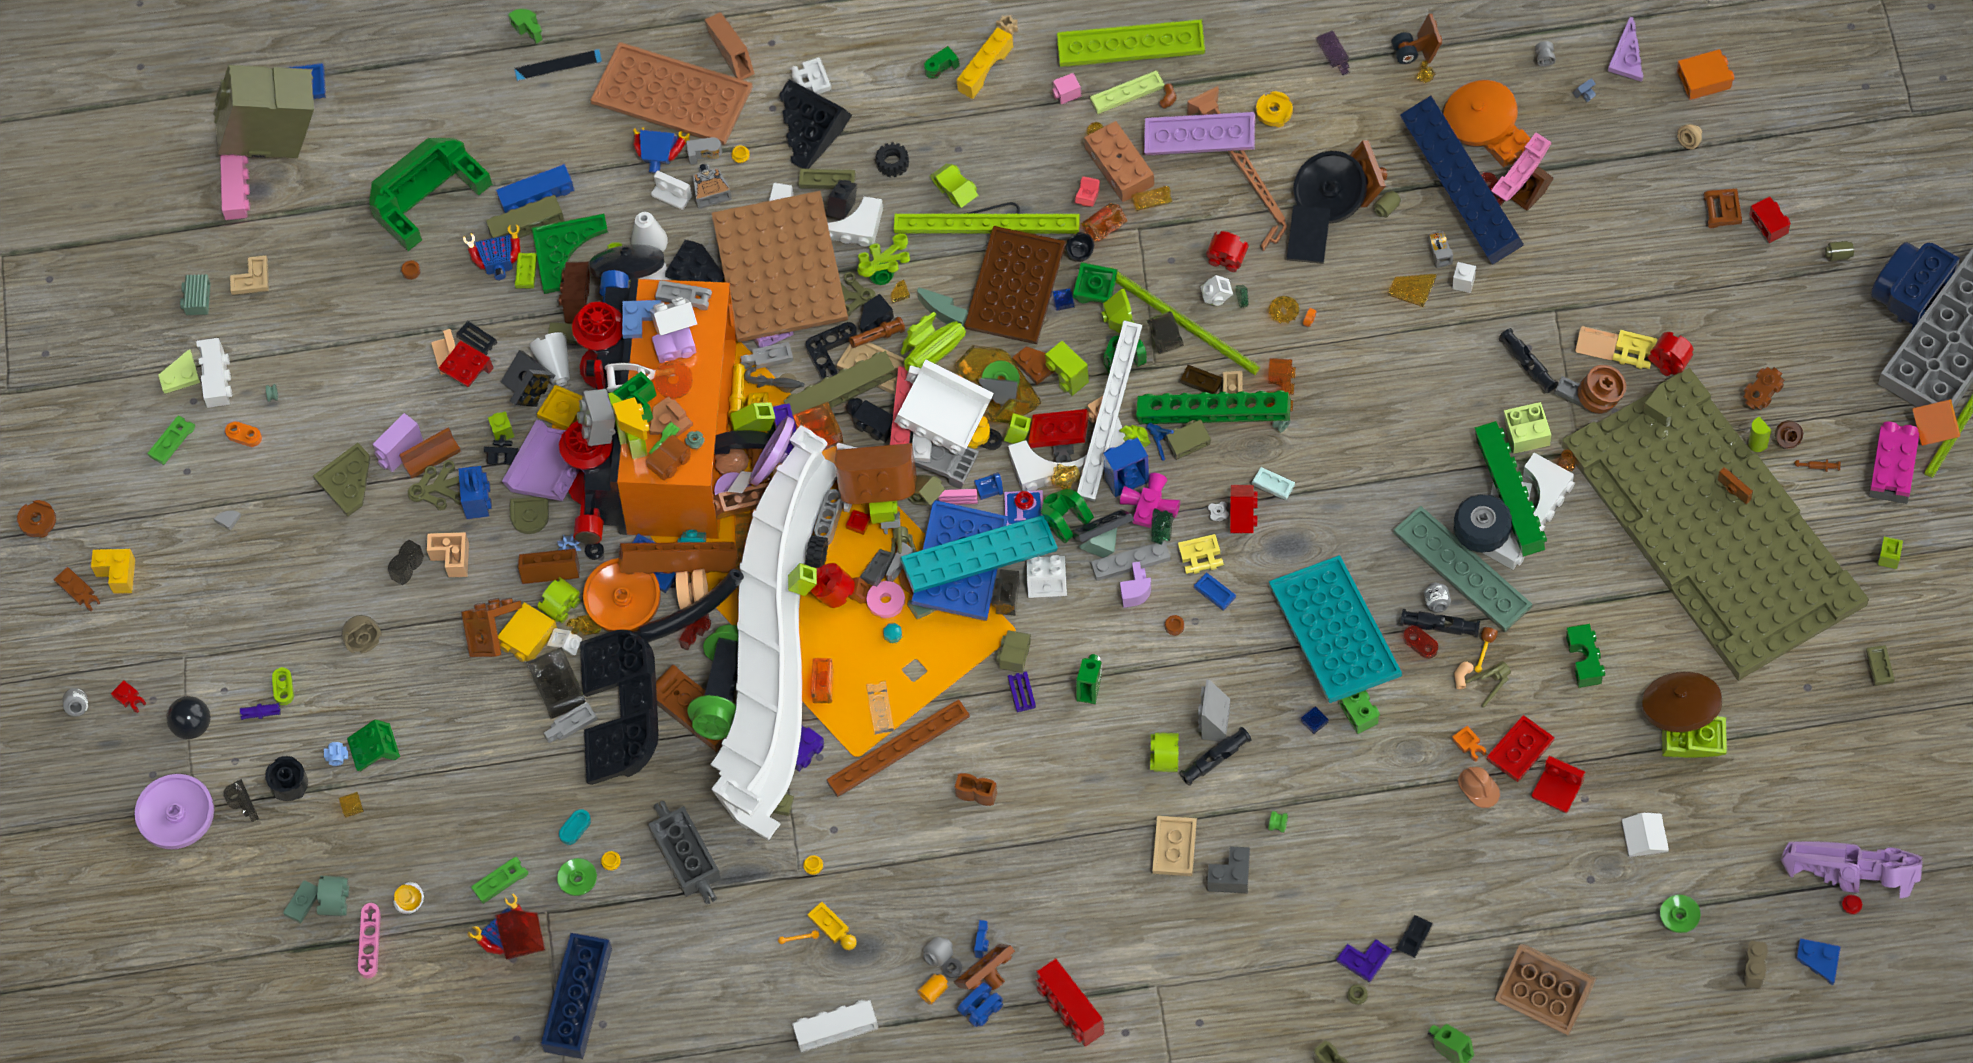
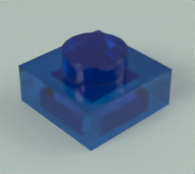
M1071 288L1052 291L1056 311L1075 307Z
M1315 706L1301 717V722L1315 734L1329 723V719Z

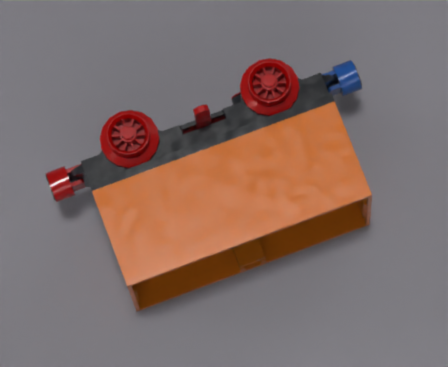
M616 270L606 271L601 275L599 291L603 296V302H591L585 305L574 317L572 323L573 336L578 344L589 349L582 356L579 365L580 374L585 383L596 388V390H607L608 381L605 366L608 364L632 363L659 371L674 368L675 376L665 377L664 375L651 380L657 394L656 397L648 402L653 413V407L669 396L672 400L675 399L685 410L686 416L693 423L692 427L677 438L688 446L685 443V439L689 432L699 431L704 437V443L699 449L690 448L691 455L689 461L685 465L677 467L673 477L663 480L650 470L646 464L647 458L651 455L649 451L662 438V434L651 435L650 431H647L648 439L645 442L648 456L632 459L628 443L620 445L615 424L614 429L616 433L612 435L611 443L588 446L586 438L584 439L582 436V424H579L578 421L572 423L561 435L559 451L567 464L580 469L568 490L571 498L581 505L580 516L575 518L573 537L576 541L585 544L599 543L602 540L603 525L618 526L621 535L640 534L644 536L681 537L683 532L692 529L697 530V532H706V538L719 539L720 519H716L713 497L715 496V484L723 475L715 467L716 435L729 431V397L732 394L733 365H735L737 344L730 283L662 280L708 288L712 291L711 298L708 299L709 306L707 310L692 307L697 324L689 328L696 353L689 358H677L668 364L659 363L652 337L658 334L653 321H642V338H623L622 335L623 301L656 300L655 296L660 280L631 279L630 288H628L629 277L627 274ZM614 370L616 385L626 383L637 375L638 371ZM651 421L648 422L649 429L651 427Z

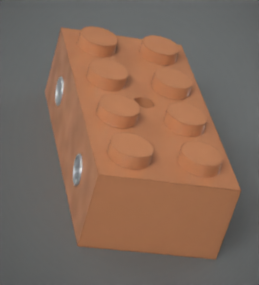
M1117 121L1084 137L1086 151L1122 202L1154 186L1153 172Z

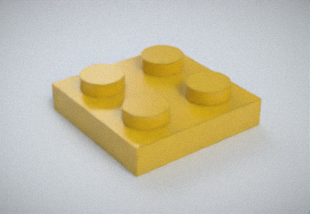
M555 385L537 412V417L567 429L572 423L577 421V413L580 412L579 401L582 400L583 396Z

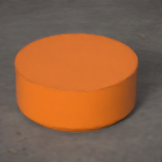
M1309 308L1303 321L1304 326L1310 327L1317 313L1315 309Z

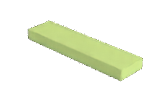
M1156 70L1090 97V101L1097 114H1100L1163 89L1164 83Z

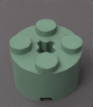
M321 875L317 892V900L320 903V906H317V915L346 916V897H349L348 878Z

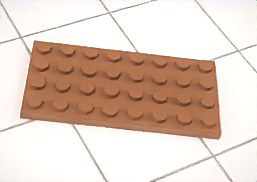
M619 42L591 98V104L682 131L683 133H689L699 138H717L722 145H725L753 88V84Z

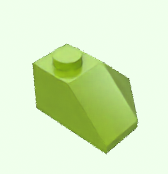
M1120 289L1103 304L1104 311L1101 312L1103 322H1107L1109 329L1121 333L1124 321L1134 323L1125 289Z

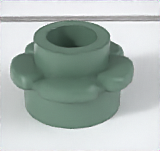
M691 431L687 434L685 443L691 449H699L704 443L703 434L699 431Z

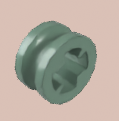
M273 384L271 387L266 385L268 402H271L272 399L278 401L276 384Z
M1291 419L1290 421H1274L1272 427L1278 428V431L1281 433L1289 426Z

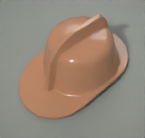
M1469 767L1460 774L1458 779L1459 786L1473 804L1481 808H1490L1498 802L1500 790L1486 770L1480 767Z

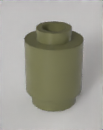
M1392 190L1386 192L1374 204L1375 213L1379 217L1387 218L1399 206L1401 202L1400 196Z
M1848 241L1828 243V247H1825L1826 258H1829L1830 261H1838L1854 257L1853 243Z

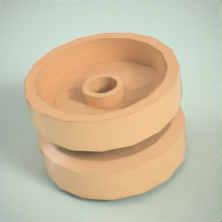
M704 569L693 570L692 582L687 571L676 573V593L680 610L709 593Z

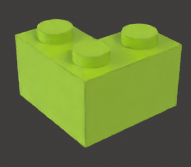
M1063 341L1059 342L1045 354L1047 368L1058 374L1059 386L1065 393L1068 392L1073 396L1089 383L1088 364Z

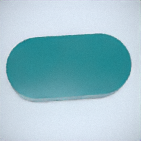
M584 809L576 810L559 830V838L562 843L572 845L578 841L591 824V817L588 811Z

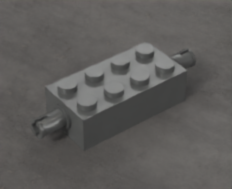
M660 801L661 808L656 803L654 809L660 818L649 823L650 831L685 897L700 891L705 903L711 904L710 898L714 902L717 897L710 885L721 880L719 869L685 807L683 806L670 813L665 801Z

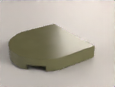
M542 497L510 499V518L514 528L523 534H534L541 531L549 520V499Z

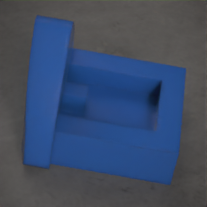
M998 472L975 480V486L981 500L1003 494L1002 480Z

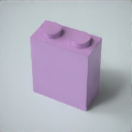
M403 413L373 443L374 454L378 458L377 462L383 469L388 468L393 472L402 463L399 455L423 442L418 423Z

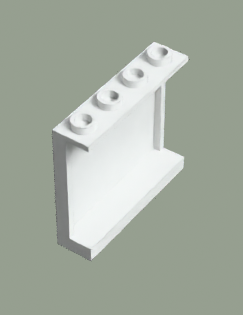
M925 360L894 422L901 428L915 432L919 437L931 440L935 445L949 449L953 454L963 456L994 393Z

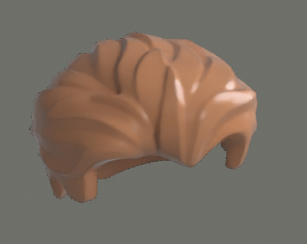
M730 449L729 454L715 455V467L721 475L731 472L740 474L741 471L746 470L748 467L749 458L743 449Z

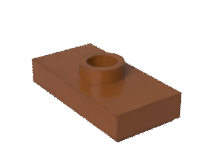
M1723 467L1719 471L1718 481L1726 487L1730 494L1736 495L1745 504H1748L1751 501L1753 490Z

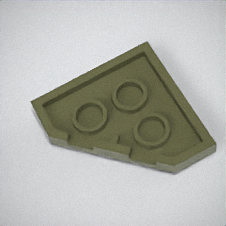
M357 442L313 475L314 480L347 516H350L363 506L370 456Z

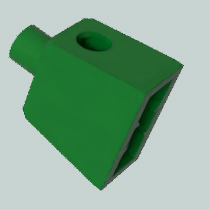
M1091 654L1088 658L1082 659L1077 676L1078 702L1096 704L1102 677V662L1098 655Z

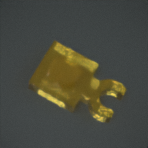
M589 615L569 619L566 624L567 627H574L571 631L572 634H578L579 631L583 635L599 634L602 629L592 621Z

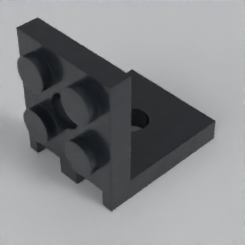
M519 350L501 382L515 392L510 399L512 404L537 407L541 394H545L550 379L554 378L555 375L527 353Z

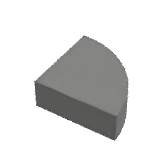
M225 511L217 515L214 521L231 530L240 519L241 514L237 511Z

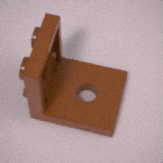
M499 598L488 600L487 604L477 603L474 604V608L461 612L470 657H496L501 655L495 617L521 609V600L513 601L512 598H505L500 601Z

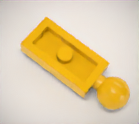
M820 902L807 914L808 918L834 943L841 940V946L845 950L855 948L857 944L856 938L850 934L846 935L849 932V927L823 902Z

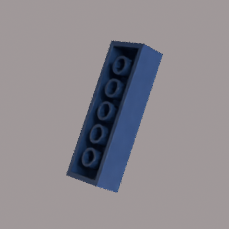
M570 933L541 1042L545 1053L578 1059L584 1058L612 952L609 939Z

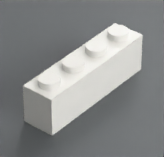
M861 1000L852 1006H841L836 1008L835 1011L829 1013L821 1012L815 1017L809 1019L801 1018L796 1023H793L801 1052L878 1029L870 1000Z

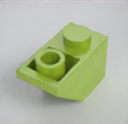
M772 402L753 403L731 413L730 419L733 431H769L775 420Z

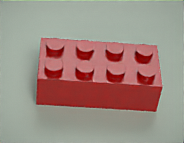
M1056 958L1036 971L1038 992L1042 997L1046 996L1050 1001L1048 1002L1050 1008L1060 1014V1020L1066 1028H1071L1073 1031L1072 1035L1077 1043L1081 1042L1086 1047L1105 1034L1103 1018Z

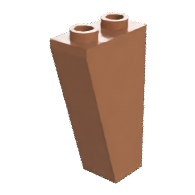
M770 482L746 487L743 493L722 492L715 495L713 499L716 519L757 509Z

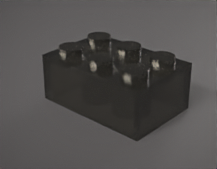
M562 647L526 662L529 673L550 719L570 712L586 702Z

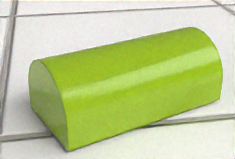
M1761 417L1754 419L1751 425L1748 446L1754 452H1762L1768 448L1771 428Z

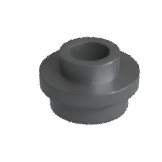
M955 958L948 959L942 966L944 975L949 978L958 977L962 973L961 962ZM955 965L956 968L954 970H950L949 966Z

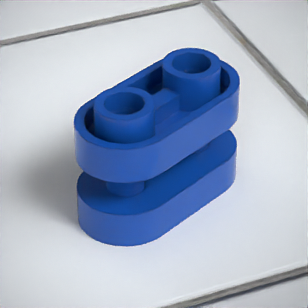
M986 982L980 984L967 996L957 1009L963 1016L971 1014L969 1022L974 1027L983 1026L988 1021L989 1016L993 1012H998L1003 1006V998L998 993L990 995L992 988ZM984 1000L985 1002L976 1009V1007Z

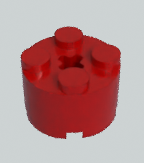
M1220 231V234H1217L1215 232L1206 252V256L1210 259L1209 264L1215 267L1221 265L1230 272H1236L1242 265L1249 248L1248 243L1244 241L1243 244L1239 241L1241 237L1233 233Z
M1673 332L1662 333L1648 356L1649 361L1654 363L1665 376L1682 373L1693 357L1692 352L1694 348L1692 344L1681 335L1679 338L1673 336Z
M828 563L820 568H816L817 584L811 589V593L831 608L844 605L847 602L845 599L853 594L855 588L854 579L836 563Z

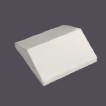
M1640 813L1622 819L1629 857L1669 852L1661 814Z

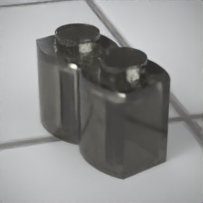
M407 540L401 546L399 554L388 565L391 580L404 585L411 579L413 570L417 569L424 559L420 545Z

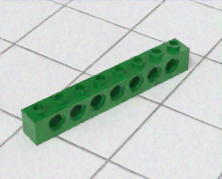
M1282 390L1269 393L1265 391H1257L1256 393L1240 391L1237 393L1219 392L1218 394L1207 392L1200 394L1182 393L1181 395H1172L1170 393L1162 395L1144 394L1137 397L1136 417L1139 424L1188 423L1192 420H1202L1203 423L1290 421L1291 399L1289 393ZM1269 403H1274L1272 407H1266ZM1214 404L1218 405L1216 408H1210ZM1231 404H1237L1234 408H1228ZM1249 404H1255L1254 407L1248 408ZM1176 405L1180 406L1178 409H1172ZM1199 405L1198 408L1191 409L1192 406ZM1156 406H1161L1160 409L1153 410Z

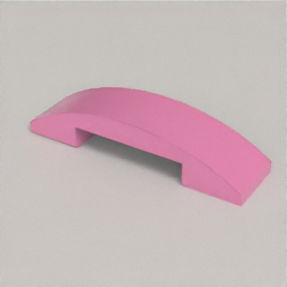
M1535 133L1526 144L1525 151L1506 176L1500 178L1491 192L1507 202L1532 175L1549 149L1551 142Z

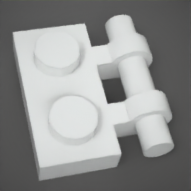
M820 57L803 62L804 69L798 70L797 66L791 68L793 81L817 94L832 90ZM807 77L809 82L804 83L802 79Z

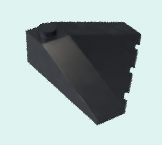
M788 79L779 96L780 101L784 102L785 110L782 112L784 123L788 124L789 133H786L788 146L792 147L793 156H790L791 162L802 169H809L842 133L852 115L840 105Z

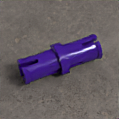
M257 704V706L241 707V720L250 718L263 719L265 716L281 715L280 704Z

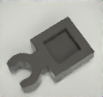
M1074 444L1053 446L1057 463H1062L1064 460L1072 462L1070 455L1074 454Z

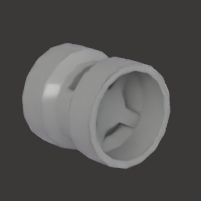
M1543 41L1535 46V51L1538 55V65L1546 67L1556 62L1552 42Z

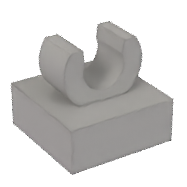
M900 512L894 514L895 521L881 523V529H884L885 534H888V528L901 527Z

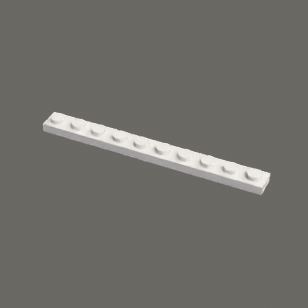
M1128 321L1123 322L1077 491L1086 500L1095 502L1104 470L1103 453L1110 448L1142 330V325Z

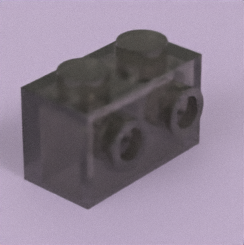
M1000 569L999 578L995 579L997 595H993L992 604L993 607H996V614L1016 616L1020 585L1019 571Z

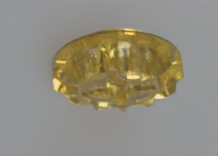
M1280 296L1271 302L1269 313L1273 320L1279 321L1280 324L1282 322L1289 324L1290 321L1295 320L1297 315H1299V305L1291 297ZM1282 305L1287 310V315L1281 311Z

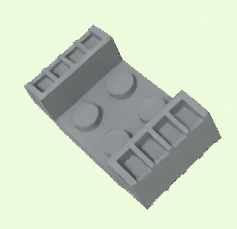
M913 431L910 432L909 443H913ZM932 442L930 462L915 461V466L949 478V485L962 489L979 451L967 446L963 456L953 454L949 449L935 445Z

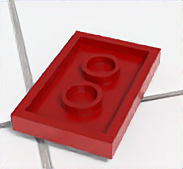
M1079 409L1033 414L1028 442L1030 448L1085 443L1089 418L1088 410Z
M1523 715L1489 753L1487 760L1519 782L1554 742L1555 737Z

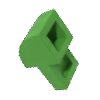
M517 9L508 14L510 24L520 36L527 32L536 44L542 41V29L534 12L528 9Z

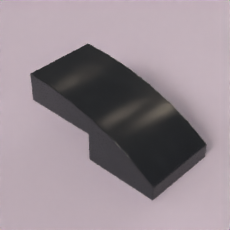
M1414 915L1397 950L1416 958L1433 923Z

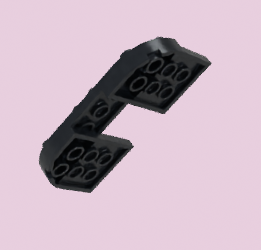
M620 629L580 642L582 694L588 697L619 686L621 718L584 729L586 783L589 785L621 775L630 777L640 772L650 761L658 745L659 728L654 652L644 638L632 631Z

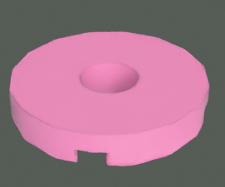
M882 581L877 587L872 586L866 598L869 610L872 614L881 616V618L896 616L901 612L905 604L904 591L898 584L891 581ZM888 596L891 598V601L883 603L881 599Z

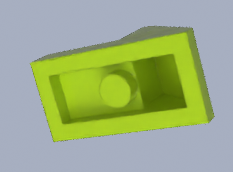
M1884 536L1878 561L1879 566L1897 569L1903 540Z

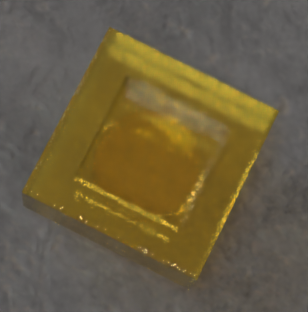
M358 792L339 798L345 818L364 812Z

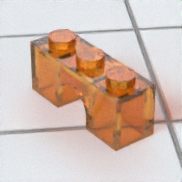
M1270 358L1268 384H1276L1281 387L1280 390L1288 392L1289 396L1294 395L1295 383H1291V379L1295 378L1296 367H1292V359ZM1291 400V410H1290V411H1292V412H1293V400ZM1269 403L1266 407H1272L1274 403Z

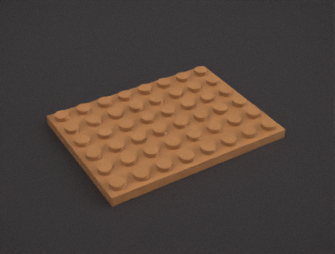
M821 191L712 212L725 281L730 283L738 342L848 320Z

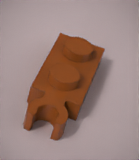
M69 567L54 578L55 583L79 605L84 603L89 611L93 610L90 605L91 602L100 604L98 597L93 595V589Z

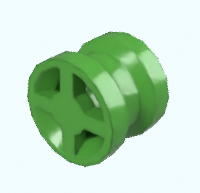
M1272 811L1269 830L1273 831L1276 829L1281 833H1285L1288 814H1278L1276 811Z

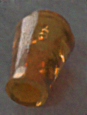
M1568 449L1563 450L1556 465L1572 472L1575 469L1572 451Z

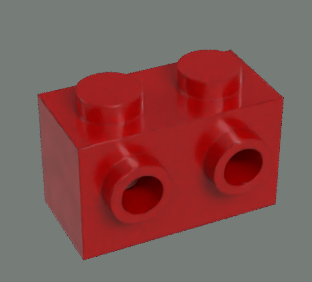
M1770 196L1751 205L1749 216L1769 243L1789 233L1791 225L1789 218L1783 215L1779 204L1773 201Z

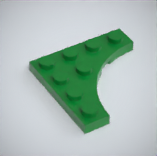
M605 214L532 228L544 294L561 291L562 270H564L566 262H568L577 248L596 236L608 233Z

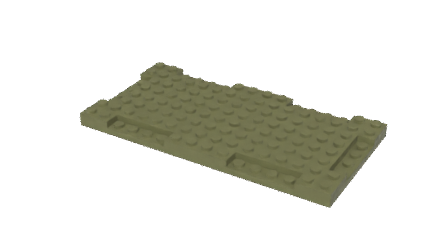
M1689 367L1682 373H1678L1661 383L1664 384L1670 409V426H1664L1643 413L1644 404L1654 392L1652 391L1598 423L1594 421L1562 439V448L1739 681L1866 607L1869 598L1849 572L1840 567L1800 515L1801 510L1760 457L1756 453L1753 454L1713 403L1711 394ZM1723 467L1753 490L1751 501L1748 504H1745L1736 495L1730 494L1726 487L1718 481L1719 471Z

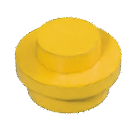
M739 145L733 149L731 156L736 163H744L749 159L750 152L745 146Z
M608 851L602 856L601 864L604 869L613 871L620 866L621 858L618 853Z
M815 855L807 857L803 863L804 870L810 875L820 873L823 869L822 859Z

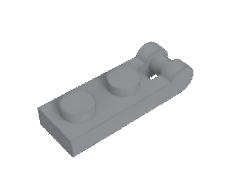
M660 280L655 298L656 300L672 303V299L683 297V299L691 302L692 307L707 310L709 306L708 299L711 298L712 291L708 288Z

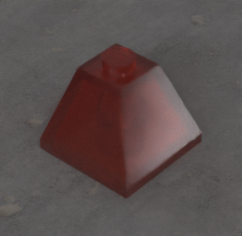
M513 910L495 915L506 960L545 951L537 913Z

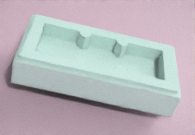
M1260 467L1252 481V485L1287 500L1295 486V482Z

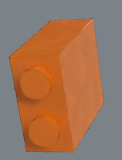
M1720 49L1678 61L1677 72L1689 100L1731 89L1734 74L1732 70H1729L1727 58L1725 55H1722Z

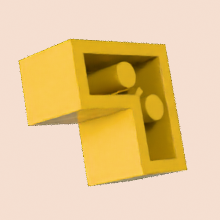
M131 549L93 550L91 568L95 576L109 577L108 584L113 594L132 593L135 557Z

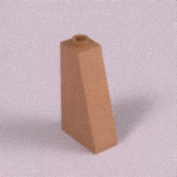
M719 12L704 19L708 33L735 77L743 80L754 75L747 47L723 14Z

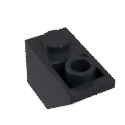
M881 294L864 303L860 323L861 333L879 327L882 322L888 323L894 319L893 309Z

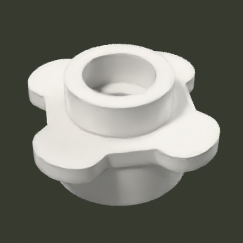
M1220 502L1219 504L1211 503L1208 506V509L1211 511V520L1222 521L1229 517L1225 502Z

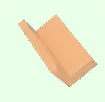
M1582 326L1579 332L1576 352L1612 360L1619 334Z
M451 329L443 331L444 339L431 343L438 368L455 348Z

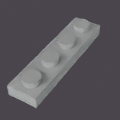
M1162 541L1091 561L1096 580L1099 581L1132 572L1133 562H1140L1142 569L1171 561L1166 543Z

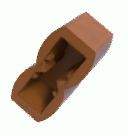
M671 435L647 458V467L663 480H666L668 477L671 478L675 475L677 467L685 465L689 461L691 455L690 448L677 437Z
M961 773L958 774L955 783V793L961 800L976 801L984 806H992L997 796V784L988 778L977 779L971 774Z

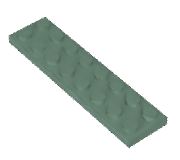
M1422 506L1417 508L1394 529V534L1504 632L1532 608L1533 604L1473 551L1463 546L1454 534Z

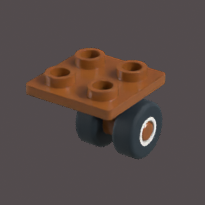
M1433 14L1427 15L1417 34V40L1414 41L1412 34L1409 32L1398 33L1391 39L1392 47L1397 51L1396 59L1398 63L1409 64L1414 62L1418 58L1417 51L1423 52L1427 64L1432 62L1439 47L1442 45V36L1439 35L1437 22L1434 20Z

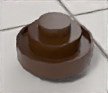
M1786 420L1777 426L1774 436L1778 445L1785 449H1792L1801 443L1804 433L1798 423Z

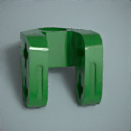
M1114 336L1110 339L1104 354V366L1108 373H1110L1116 351L1114 347L1117 346L1120 336ZM1141 339L1138 341L1133 359L1137 367L1147 363V352Z
M1069 488L1048 495L1043 501L1041 510L1049 527H1052L1057 537L1064 543H1067L1073 537L1072 531L1062 517L1069 509L1073 510L1076 517L1083 524H1088L1094 518L1082 496Z

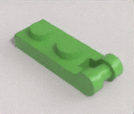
M180 415L177 416L150 449L148 456L165 465L185 438L194 431L195 424L186 422L185 418Z
M517 857L512 858L471 886L482 904L528 875L529 872L520 865L521 862ZM514 869L516 872L511 874L509 871Z

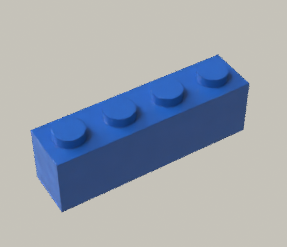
M565 164L496 189L504 213L523 207L528 203L542 200L547 196L555 195L559 197L575 191Z

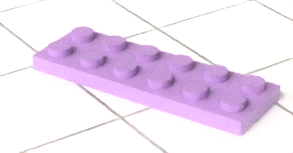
M1254 112L1145 118V155L1255 149Z

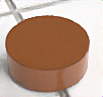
M406 261L401 267L402 274L406 279L412 280L420 275V266L416 261Z
M1177 615L1168 617L1165 621L1167 633L1173 636L1181 634L1184 631V620Z

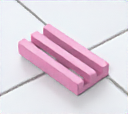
M977 489L944 490L939 496V501L955 505L978 504Z

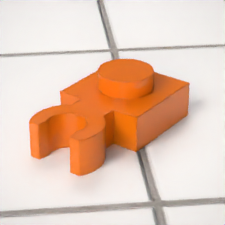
M1468 726L1452 736V741L1464 754L1468 751L1471 752V758L1474 761H1478L1476 752H1481L1484 756L1486 755V749L1481 745H1477L1480 743V739Z

